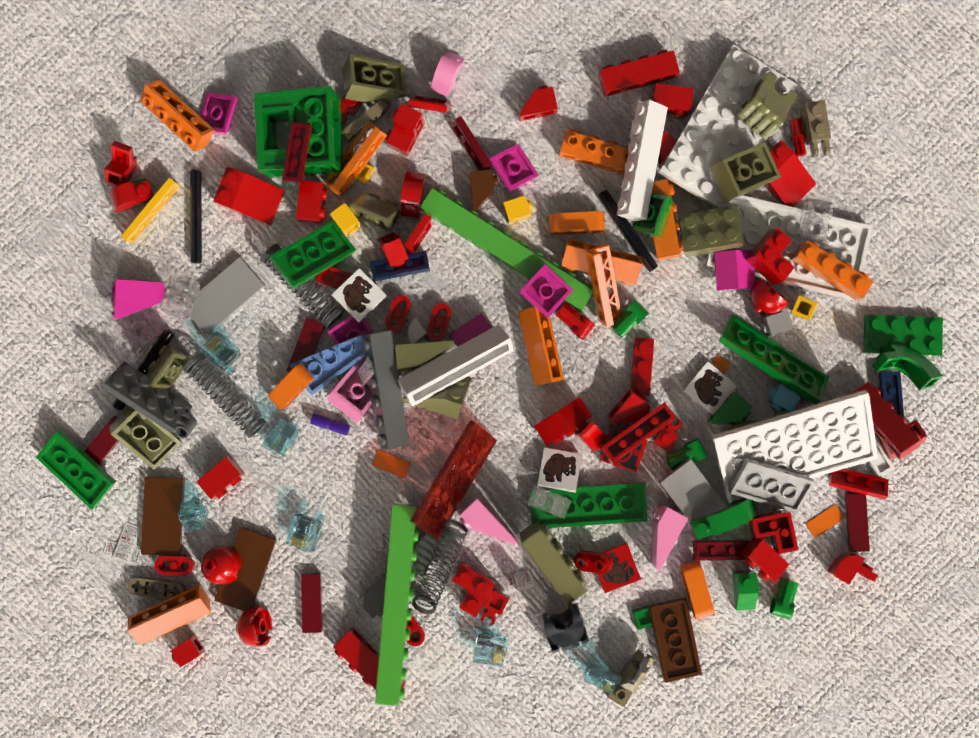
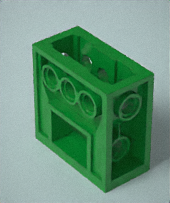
M330 86L254 93L257 170L269 178L283 176L287 148L276 149L275 122L288 120L290 129L292 122L312 125L304 175L340 173L343 171L340 96Z

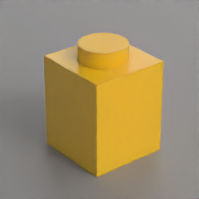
M526 196L503 202L509 224L531 217L533 207L531 201L526 199Z
M346 203L330 213L345 235L355 233L359 229L358 226L361 225Z
M799 295L791 313L810 321L819 302Z

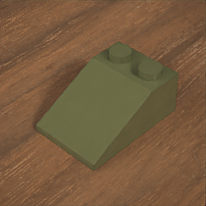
M349 54L343 66L345 99L368 102L406 97L404 64Z
M766 142L725 158L709 167L725 203L781 178Z
M363 193L351 203L350 209L357 218L392 232L400 213L396 203L389 200L386 202L379 200L380 197L373 193H369V195Z
M442 341L395 345L397 369L402 370L403 373H410L455 348V342Z
M168 343L159 351L160 356L158 359L153 361L148 367L149 372L146 376L152 387L171 389L183 372V366L192 358L177 346Z
M467 376L421 401L416 406L458 419L472 377ZM404 395L402 401L409 403V401Z
M128 407L109 426L110 434L154 470L182 443L173 432H168L132 407Z

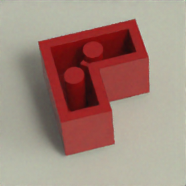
M401 103L400 107H396L393 112L394 127L387 132L385 140H387L386 144L389 148L408 157L425 122L421 112Z
M779 227L769 230L745 260L772 285L784 282L795 268L781 255L792 239Z
M578 397L534 427L546 446L552 442L556 445L565 439L564 435L568 438L577 432L575 428L579 430L587 425L586 420L592 417L581 398Z
M781 510L757 515L748 522L751 536L756 539L771 536L773 549L778 554L799 550L790 511Z
M462 561L452 581L467 590L459 604V608L476 618L495 586V580Z

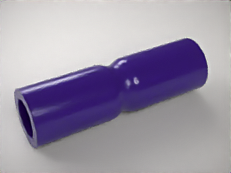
M315 413L310 421L312 425L329 429L345 436L348 435L350 429L349 424L331 420Z

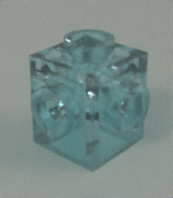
M200 499L181 503L178 518L186 532L206 528L207 506H203Z

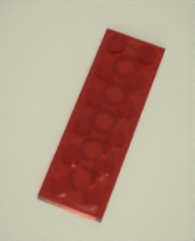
M469 421L410 519V522L434 539L438 540L440 538L445 521L452 518L497 442L494 437L475 421Z

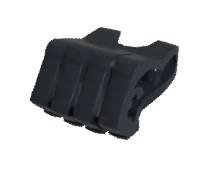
M578 603L569 604L568 609L561 614L554 615L549 611L540 614L552 654L559 652V648H562V651L580 646V641L582 644L589 642Z

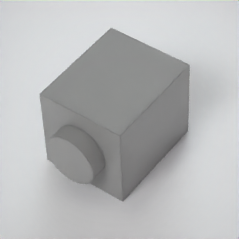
M788 310L761 318V329L764 334L766 333L767 337L794 329Z

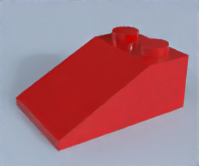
M780 140L770 150V153L781 178L764 185V187L782 205L794 207L816 183L796 154Z
M227 166L213 202L220 207L272 226L285 190Z

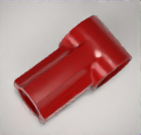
M567 303L555 315L582 340L595 327V324L589 318L580 315Z

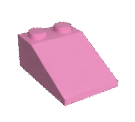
M366 356L349 370L327 398L330 403L356 423L372 406L371 389L368 386V382L363 387L358 373L364 364Z
M478 496L461 511L460 521L467 528L471 527L473 530L513 545L518 543L514 534Z
M663 504L660 507L657 506L652 514L654 518L652 520L651 564L659 571L688 520L685 516Z

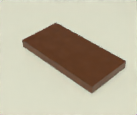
M145 477L141 554L181 555L185 478Z
M240 527L232 549L238 551L241 557V570H238L236 575L238 577L232 583L219 585L214 601L242 611L253 608L277 539Z
M683 597L648 605L663 682L667 683L702 675L687 599Z

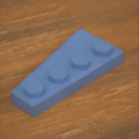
M362 335L289 364L291 369L302 363L313 375L314 380L306 387L311 396L365 357V351L361 345Z

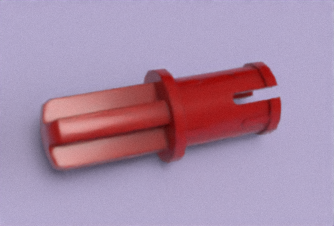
M794 118L789 120L792 136L790 140L794 143L796 156L803 157L807 154L804 142L806 134L803 133L801 118Z

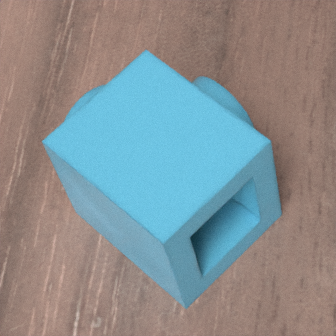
M782 384L773 386L768 392L769 399L767 401L772 404L771 407L779 412L783 410L790 413L793 412L801 395Z

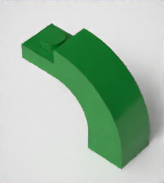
M891 345L885 352L877 356V361L872 365L876 372L887 369H895L902 372L919 390L931 388L943 377L941 372L926 357L902 345Z
M742 498L733 501L732 504L719 511L692 519L690 522L698 540L739 527L754 519L758 515V510L753 500Z

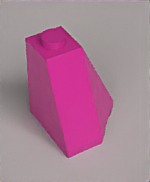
M116 279L112 283L111 306L114 308L112 320H117L163 303L164 299H167L168 292L167 288H164V283Z

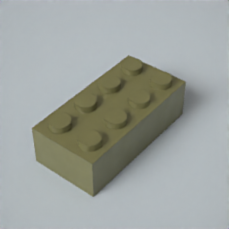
M538 519L520 532L521 544L568 606L587 592L585 577L579 568L575 569L574 562L569 554H564L558 539L552 538L551 530L545 522L542 524Z

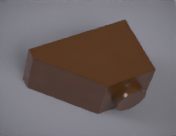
M493 169L470 172L473 211L476 213L492 196L494 187L498 186L497 175H493Z

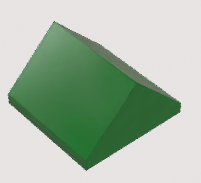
M651 194L647 220L635 221L633 230L661 238L674 202L671 197Z

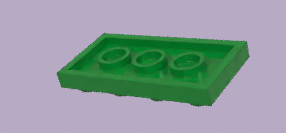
M333 220L270 256V260L291 289H294L354 254L356 249Z
M864 315L863 353L881 354L891 345H902L917 351L921 355L942 356L943 317Z
M61 429L53 434L36 457L91 510L97 507L116 483V480Z

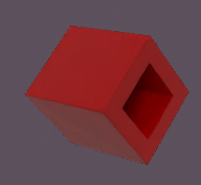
M194 635L172 649L171 656L173 661L179 664L181 668L204 653L205 649L197 636Z

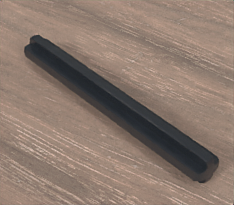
M200 170L190 171V261L193 264L202 263V180Z
M603 190L600 192L599 198L637 255L642 257V262L649 272L655 270L658 267L657 263L635 230H633L627 218L617 215L618 205L609 191Z
M165 329L137 370L147 375L149 372L148 367L153 361L158 359L161 348L167 345L175 334L171 330ZM118 398L112 404L119 411L123 410L126 403Z

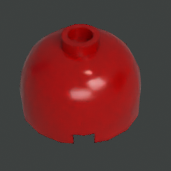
M763 278L756 281L750 292L751 300L754 303L752 307L760 314L762 312L777 314L789 303L781 293L777 292Z
M224 545L212 547L205 553L201 561V571L204 577L209 582L218 585L230 584L236 580L238 570H241L242 566L238 551Z
M262 606L247 609L238 619L236 632L241 641L246 645L254 647L265 646L271 639V636H268L269 630H272V619L267 609L264 610Z

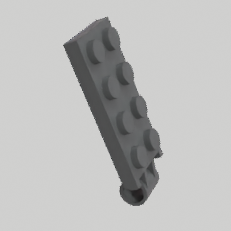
M125 361L102 386L104 390L168 432H175L180 438H187L197 425V420L187 414L193 407L166 388L152 387L145 374Z

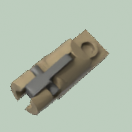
M637 649L629 663L626 662L614 682L615 684L611 687V692L607 694V698L625 707L632 693H636L655 659L648 653L645 657L643 651Z

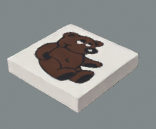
M359 268L332 294V297L360 323L386 297V294Z
M707 361L684 388L683 392L711 415H714L737 385Z
M544 447L537 486L576 493L582 454Z

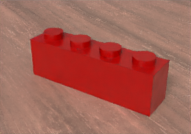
M662 50L657 55H644L636 61L625 60L617 66H604L600 70L598 77L603 95L608 97L677 78L680 71L674 50L669 52L668 50Z
M867 382L851 393L867 391L874 432L899 460L919 447L921 441L919 434L906 425L907 421L902 415H897L893 405L880 396L881 392L876 386L872 387Z
M664 402L605 444L600 450L611 465H613L674 421L676 416Z
M351 627L333 646L334 652L339 658H344L349 663L348 666L353 672H358L362 676V681L367 686H372L376 690L380 654ZM402 680V687H404L406 681Z

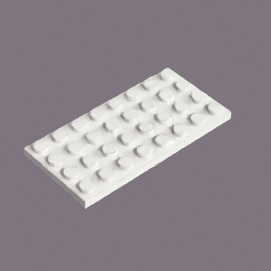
M733 44L658 173L714 208L728 207L731 201L724 202L709 167L725 158L765 142L760 134L754 133L752 128L746 126L744 121L737 116V109L747 99L749 100L756 83L769 71H772L777 76L774 87L780 95L788 93L790 90L794 91L797 84Z
M743 195L730 202L729 206L738 205L745 246V248L733 250H753L767 231L779 227L792 239L781 255L795 267L785 281L780 284L855 301L850 296L793 262L791 258L801 243L806 240H812L820 245V249L825 252L830 251L834 253L841 262L846 261L853 266L854 270L863 272L873 226ZM714 253L708 254L706 266L715 268ZM754 268L755 278L767 280Z
M866 390L712 436L728 502L743 498L730 494L728 489L745 458L811 478L878 459L869 394Z

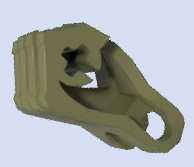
M772 71L764 74L753 88L749 100L747 99L736 111L737 116L744 121L745 125L749 128L751 127L752 131L757 135L760 134L764 140H767L782 126L791 106L797 98V94L793 90L783 95L777 93L774 87L777 76Z

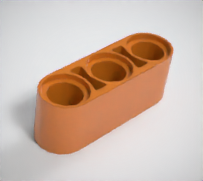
M588 211L550 214V235L604 232V212Z
M300 363L285 376L268 397L282 411L314 380V377Z
M700 561L680 565L694 618L699 619L713 615L714 608Z

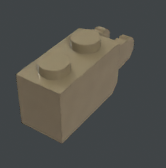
M825 100L805 103L799 109L803 133L806 134L804 138L805 143L810 145L813 158L819 155L818 143L822 145L824 156H828L831 151L829 144L831 133Z

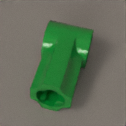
M637 300L624 311L625 313L614 322V325L610 326L621 338L649 314Z
M699 439L684 444V447L665 455L672 470L676 469L688 458L694 463L707 457Z
M781 578L776 597L772 599L770 605V614L789 620L792 618L795 609L793 602L799 583Z

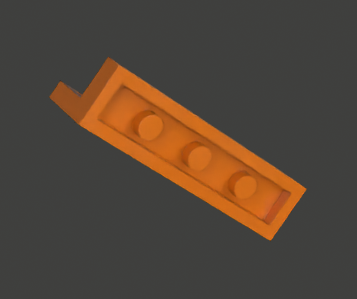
M368 121L343 155V171L340 173H330L324 181L330 187L329 189L343 196L387 135ZM372 128L373 130L367 137L368 131ZM361 145L357 152H355L357 146ZM346 161H349V163L344 168V164L346 163ZM335 176H338V178L332 184V180L335 178Z
M608 244L586 250L598 319L603 325L609 327L614 325L613 319L622 316L610 247ZM602 251L605 252V257L603 261L601 258V253H599ZM603 268L608 270V276L606 277V279ZM607 286L611 287L612 291L609 296ZM610 303L615 307V312L613 313L611 312Z

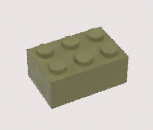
M738 205L679 215L683 249L686 257L745 248Z

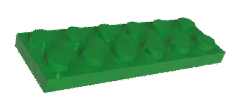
M734 314L729 318L719 339L720 343L803 396L806 400L815 405L821 402L829 380L827 375Z
M645 482L576 487V493L558 489L529 490L531 524L538 519L542 524L545 522L549 528L648 521Z

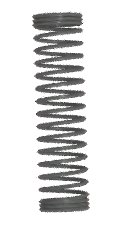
M274 244L263 253L260 261L266 264V267H270V271H274L275 276L279 275L278 279L283 280V284H287V288L291 289L287 282L284 283L285 279L280 278L281 274H276L277 268L271 269L274 264L267 265L271 261L270 256L282 249L279 244ZM312 278L304 282L298 290L293 292L292 289L291 292L296 293L297 298L300 297V302H304V306H309L308 310H313V315H317V319H322L321 323L326 328L333 325L344 313L341 307L334 310L337 307V304H335L324 316L319 318L321 312L333 300H330L319 312L314 313L328 299L329 295L325 296L316 307L310 309L311 305L325 291L320 292L311 303L306 305L308 299L318 292L320 286L314 289L306 299L301 300L316 285V282L312 283L303 294L297 296L298 292Z
M201 353L193 356L183 366V371L189 373V377H193L194 382L198 381L197 386H202L201 390H206V395H210V399H215L214 403H219L218 407L223 408L224 413L228 412L227 417L232 416L231 421H236V426L241 425L240 430L245 429L244 434L246 437L251 438L266 424L265 419H259L261 415H258L248 426L242 428L245 422L257 412L254 411L243 422L237 424L252 409V406L245 410L241 416L233 420L235 415L248 402H245L235 413L229 415L231 410L244 399L242 397L230 409L224 411L227 405L239 396V393L235 394L225 405L220 407L221 403L235 389L229 391L222 400L216 402L217 398L228 390L231 384H228L217 396L211 398L213 393L221 388L227 380L222 381L212 392L207 393L222 378V375L217 377L209 387L203 389L204 385L218 374V371L211 374L204 383L199 384L200 380L214 369V366L210 367L199 379L194 380L196 375L207 368L210 362L205 363L194 375L190 376L191 372L205 361Z
M445 521L442 528L443 532L440 533L441 537L438 538L439 543L435 545L436 548L433 550L434 553L429 560L430 564L427 565L428 569H425L423 579L420 581L421 584L418 586L419 589L416 591L417 594L412 601V606L418 612L432 614L436 610V605L439 603L447 580L450 577L449 575L452 572L451 569H453L458 554L461 551L460 548L463 546L462 543H464L469 532L468 528L459 521ZM447 525L457 526L461 528L465 533H461L457 529L448 527ZM444 533L450 538L458 539L460 543H456L455 541L449 538L442 537V534ZM440 539H443L447 543L455 544L458 546V548H454L447 543L440 542ZM440 544L447 549L454 550L456 553L452 554L444 548H438L437 545ZM438 549L444 554L452 555L454 559H450L444 554L436 553L435 550ZM433 555H436L444 560H449L452 564H448L445 561L438 558H433ZM441 565L448 566L449 569H445V568H444L443 566H441ZM438 576H444L445 579L442 580ZM436 581H442L443 585H440ZM434 586L440 587L441 590L436 589ZM422 590L428 591V592L432 593L433 595L427 594V593L423 592ZM432 591L438 592L439 595H435ZM418 600H423L431 605L422 604ZM415 601L423 606L433 607V609H424L417 605Z

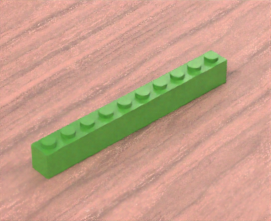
M432 188L420 206V210L423 213L428 214L434 220L529 280L546 264L573 289L563 302L577 311L581 312L592 296L593 290L590 284L585 281L579 282L575 279L576 276L569 271L563 272L554 261L550 260L548 262L543 259L544 256L536 250L532 252L527 249L528 245L520 240L516 242L511 239V234L505 230L500 232L494 228L496 225L487 219L483 221L478 218L480 215L471 209L467 211L458 200L454 199L452 201L448 199L447 194L442 190L438 189L436 191Z
M394 503L392 507L375 704L399 706L400 701L405 698V688L402 687V680H406L407 668H404V660H408L409 648H405L406 640L410 639V628H407V622L412 617V608H409V600L413 601L414 589L410 587L411 581H415L416 569H412V564L417 559V549H414V541L418 542L419 530H416V522H420L421 510H417L418 505Z

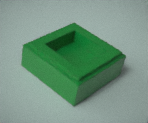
M648 605L632 610L638 630L652 626Z

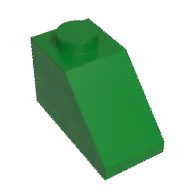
M732 392L707 422L709 424L745 421L750 416V410L753 406L736 392Z
M752 570L732 571L735 610L756 609L758 598L757 573Z

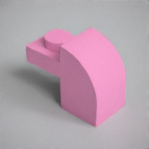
M447 52L445 56L442 55L430 90L448 97L454 87L457 74L463 66L465 58Z

